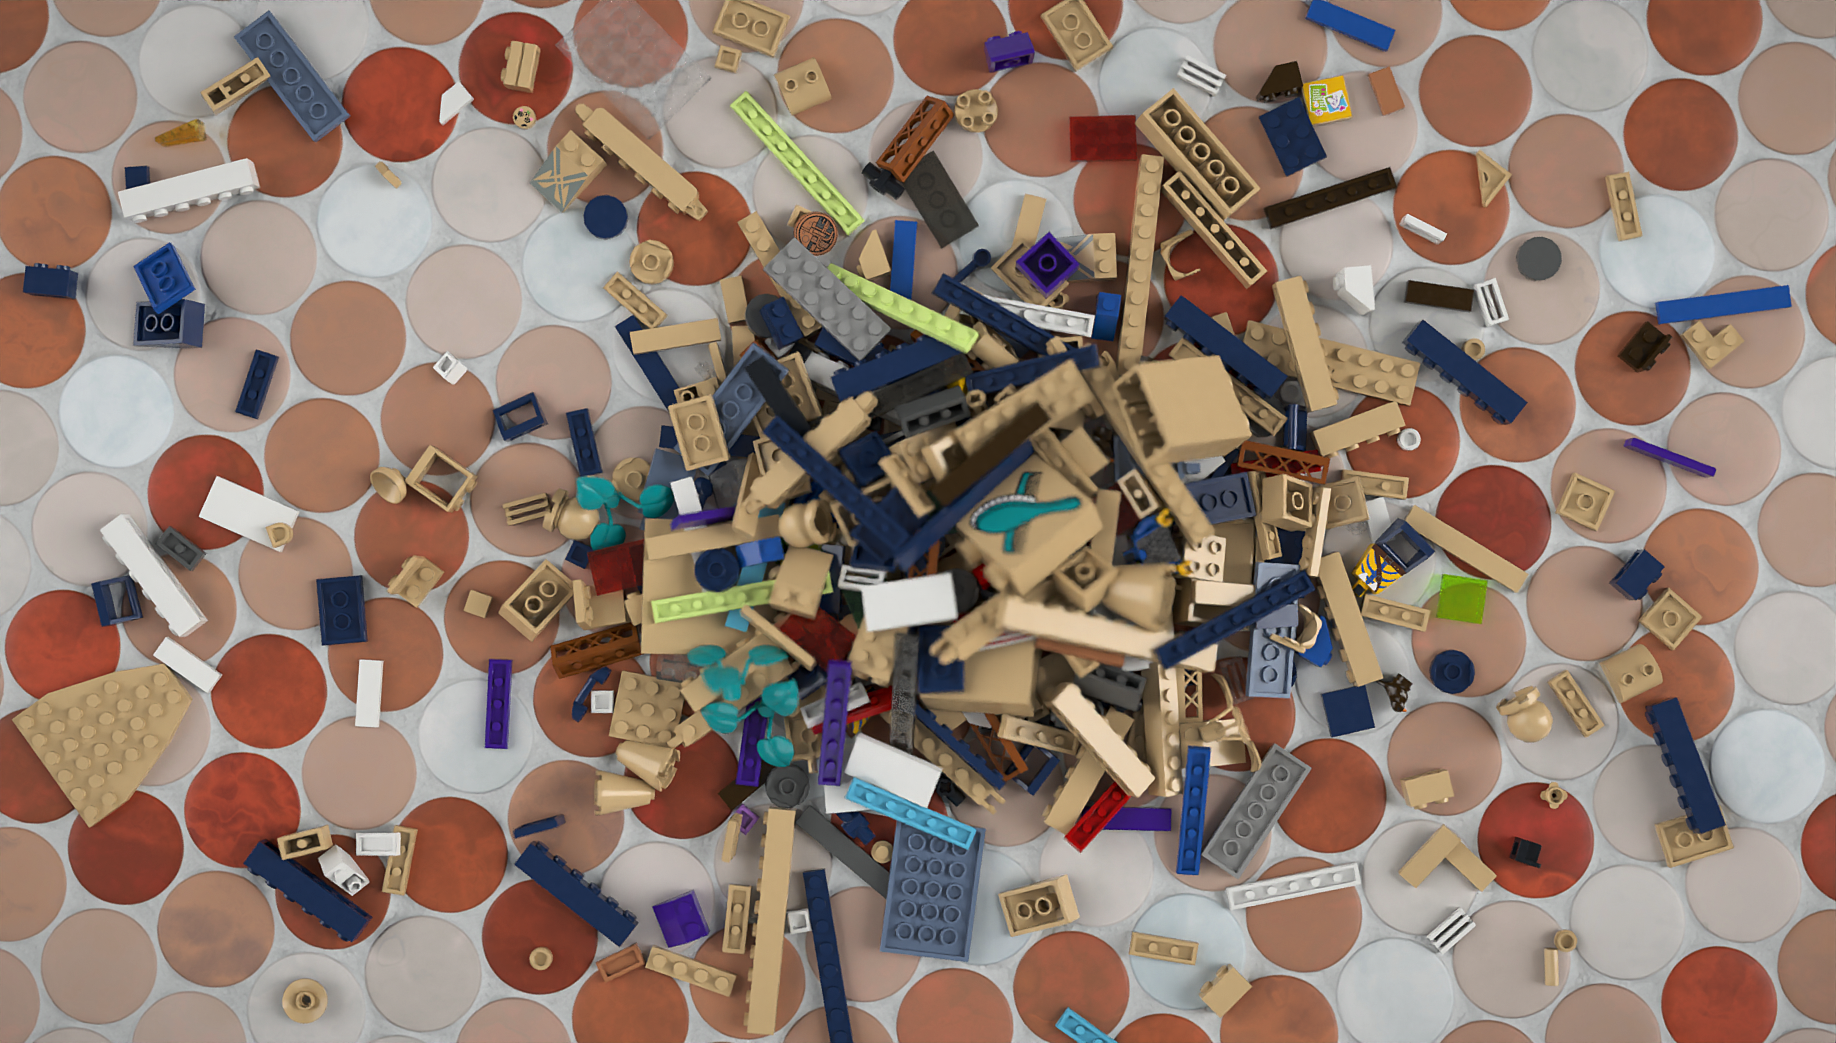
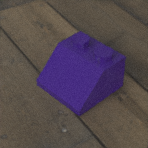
M1016 31L1010 33L1009 37L1001 38L1000 36H994L987 39V42H984V51L990 73L1033 63L1035 51L1028 32Z
M694 890L652 906L668 948L687 944L707 936L710 932Z

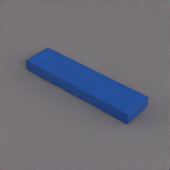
M1312 0L1305 19L1384 52L1388 50L1396 31L1324 0Z
M895 220L890 291L912 301L917 222Z

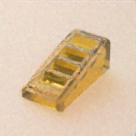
M194 119L155 137V141L163 147L207 140L205 125L199 119Z

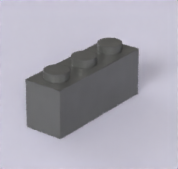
M959 386L895 407L900 426L906 438L970 416L965 396Z
M1099 663L1098 668L1082 678L1075 673L1073 683L1080 688L1081 693L1134 711L1137 710L1147 679L1103 663Z

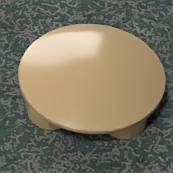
M974 89L958 96L954 106V116L957 123L963 129L975 133L983 132L989 129L997 119V103L989 91Z

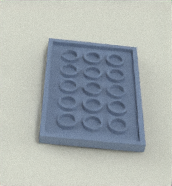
M898 820L896 821L880 952L963 962L969 961L986 828L971 826L976 828L977 831L967 850Z

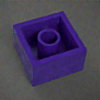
M1050 232L1016 261L1018 270L1045 299L1079 269L1080 265Z

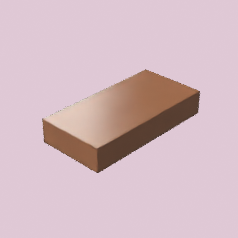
M1390 66L1368 74L1383 116L1405 108Z
M637 942L596 962L605 983L646 964Z

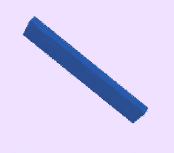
M1789 285L1655 303L1658 325L1792 307Z
M1188 746L1176 865L1177 874L1199 875L1211 757L1210 747Z

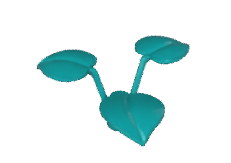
M599 477L576 478L579 505L586 510H596L604 504L609 523L597 524L590 535L591 547L597 555H604L618 549L625 540L626 532L621 525H613L610 510L618 506L620 499L625 500L638 509L642 508V513L647 518L662 516L671 508L675 500L672 488L664 485H652L645 488L639 498L641 504H638L624 496L622 492L617 493L612 483L607 479Z
M702 645L688 652V660L697 666H708L715 662L718 666H709L702 671V678L705 684L715 694L723 689V698L728 701H735L741 698V685L745 684V677L752 662L757 666H766L788 658L789 654L772 645L756 646L748 652L750 658L746 661L742 676L737 668L722 666L720 659L726 657V652L717 645Z
M795 680L767 685L762 691L761 701L755 702L753 707L737 717L738 709L729 703H711L701 708V714L708 725L719 733L735 731L737 722L742 721L754 710L758 709L761 716L769 717L767 739H761L757 743V751L760 757L773 766L787 767L790 765L794 756L792 743L782 736H774L772 738L771 731L775 711L779 715L787 716L792 714L797 708L798 689Z

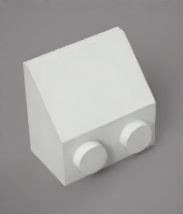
M1371 265L1345 267L1336 273V277H1333V288L1337 290L1339 298L1361 316H1366L1375 310Z

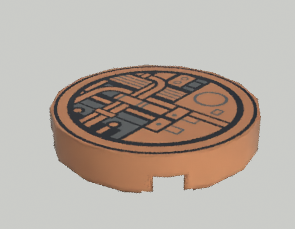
M819 211L809 212L801 216L796 222L793 231L794 237L814 256L824 255L831 251L838 238V230L834 220L827 214Z

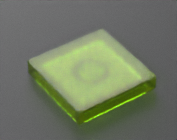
M1442 574L1436 618L1482 624L1488 580Z

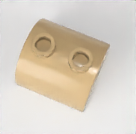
M815 57L774 74L791 116L832 99Z
M978 320L972 329L978 332L979 337L966 354L973 360L979 357L984 361L981 365L985 370L1017 363L1018 358L1013 346L990 326Z
M1637 644L1599 663L1619 703H1623L1663 682L1656 660L1642 644Z

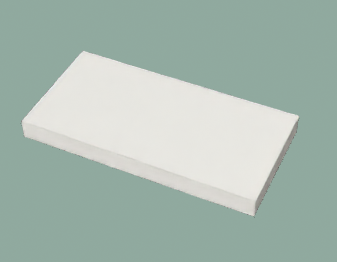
M216 476L199 517L282 552L285 545L273 548L265 527L275 523H286L293 528L300 511Z
M951 573L861 587L867 632L958 619Z
M859 733L844 773L927 808L943 768Z

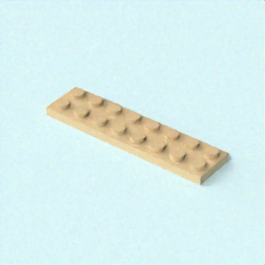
M1249 320L1243 342L1285 375L1298 379L1284 329ZM1319 338L1320 344H1323L1326 349L1327 357H1325L1326 365L1330 366L1333 378L1331 383L1333 387L1389 402L1397 401V404L1405 406L1411 405L1420 368L1419 362Z

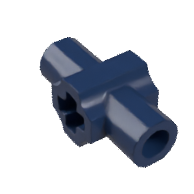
M859 811L836 813L843 821L841 824L842 828L853 839L858 837L866 846L875 838L876 835L868 827L870 822Z

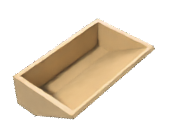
M1239 519L1211 525L1215 531L1212 536L1226 538L1222 583L1252 585L1256 535L1255 520ZM1189 577L1176 579L1173 624L1198 627L1234 608L1230 606L1193 604L1192 581L1207 580ZM1249 626L1245 627L1242 630H1249Z

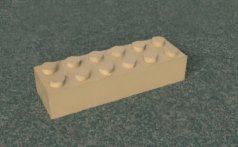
M1174 88L1144 111L1135 122L1136 126L1176 172L1180 171L1223 221L1261 189Z

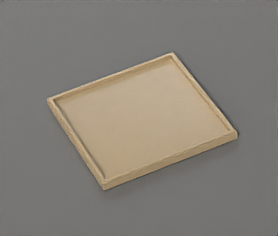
M645 519L641 654L688 655L690 650L702 645H717L725 651L733 652L738 648L736 644L742 639L748 637L750 640L757 635L755 633L757 628L751 623L748 625L747 632L725 626L729 611L655 623L651 601L701 593L703 591L695 578V564L691 553L649 561L645 538L683 532L685 530H672L670 523L673 519ZM733 521L709 524L707 527L733 523ZM735 546L722 548L731 552L738 561ZM775 561L774 567L778 566V561ZM739 578L733 587L737 586ZM770 604L754 606L753 610L770 624L775 622L773 618L777 616V609L771 608Z

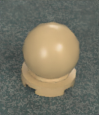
M558 488L551 500L555 503L551 513L546 512L543 528L549 532H553L555 528H558L563 536L571 540L589 538L594 527L600 522L599 511L597 509L586 510L582 508L578 503L577 497L569 498L567 490Z
M825 499L811 500L808 504H794L786 508L779 518V532L783 540L793 547H808L814 543L826 544L829 541H833L836 535L837 524L836 522L832 523L830 512L833 511L829 502Z
M1536 686L1520 689L1514 692L1516 697L1508 702L1504 698L1496 705L1501 716L1508 715L1507 724L1509 730L1517 739L1526 743H1532L1548 736L1553 718L1546 705L1537 700L1540 693Z

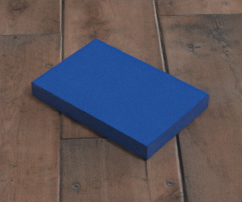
M171 242L133 266L157 314H160L196 290L175 246Z

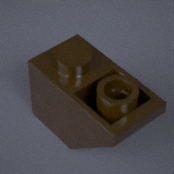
M1293 61L1276 65L1257 94L1256 100H1263L1264 103L1276 100L1278 96L1285 95V98L1298 95V92L1303 87L1298 62Z

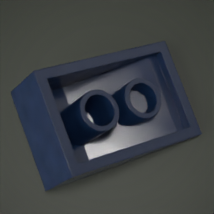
M181 299L160 314H157L150 301L136 302L133 346L202 348L205 304Z

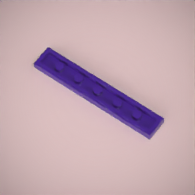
M829 660L818 785L840 786L852 668L851 661Z

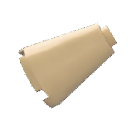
M629 740L620 743L615 753L620 763L660 792L662 788L666 789L676 774L675 761L680 762V751L675 748Z
M596 770L595 774L600 775V777L595 779L594 805L599 806V810H594L595 815H604L648 805L650 800L655 798V788L644 780Z

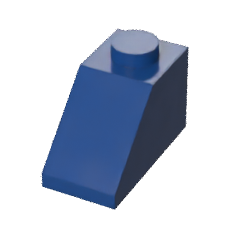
M1104 292L1098 293L1091 339L1114 341L1121 295Z
M780 536L735 546L739 568L784 560Z
M1317 615L1322 621V626L1316 637L1315 644L1310 649H1306L1304 653L1295 651V654L1317 667H1322L1323 665L1326 666L1332 658L1330 652L1333 647L1326 619L1321 615Z

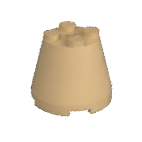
M1154 563L1117 566L1118 573L1109 586V591L1103 599V605L1108 606L1110 611L1147 629L1162 632L1165 628V623L1162 622L1164 618H1167V615H1170L1175 594L1176 581L1172 578V573H1175L1176 570L1175 565Z

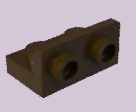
M1647 321L1617 356L1637 373L1645 370L1649 371L1655 365L1657 355L1659 353L1663 354L1669 348V341L1672 336L1670 334L1664 335Z

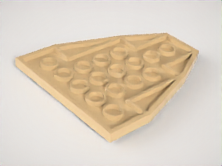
M166 664L113 672L50 692L13 718L12 721L90 828L129 801L170 744L193 698L172 669Z

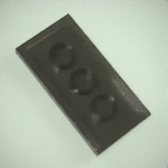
M934 150L923 156L904 183L901 182L938 245L943 249L978 228L979 224Z

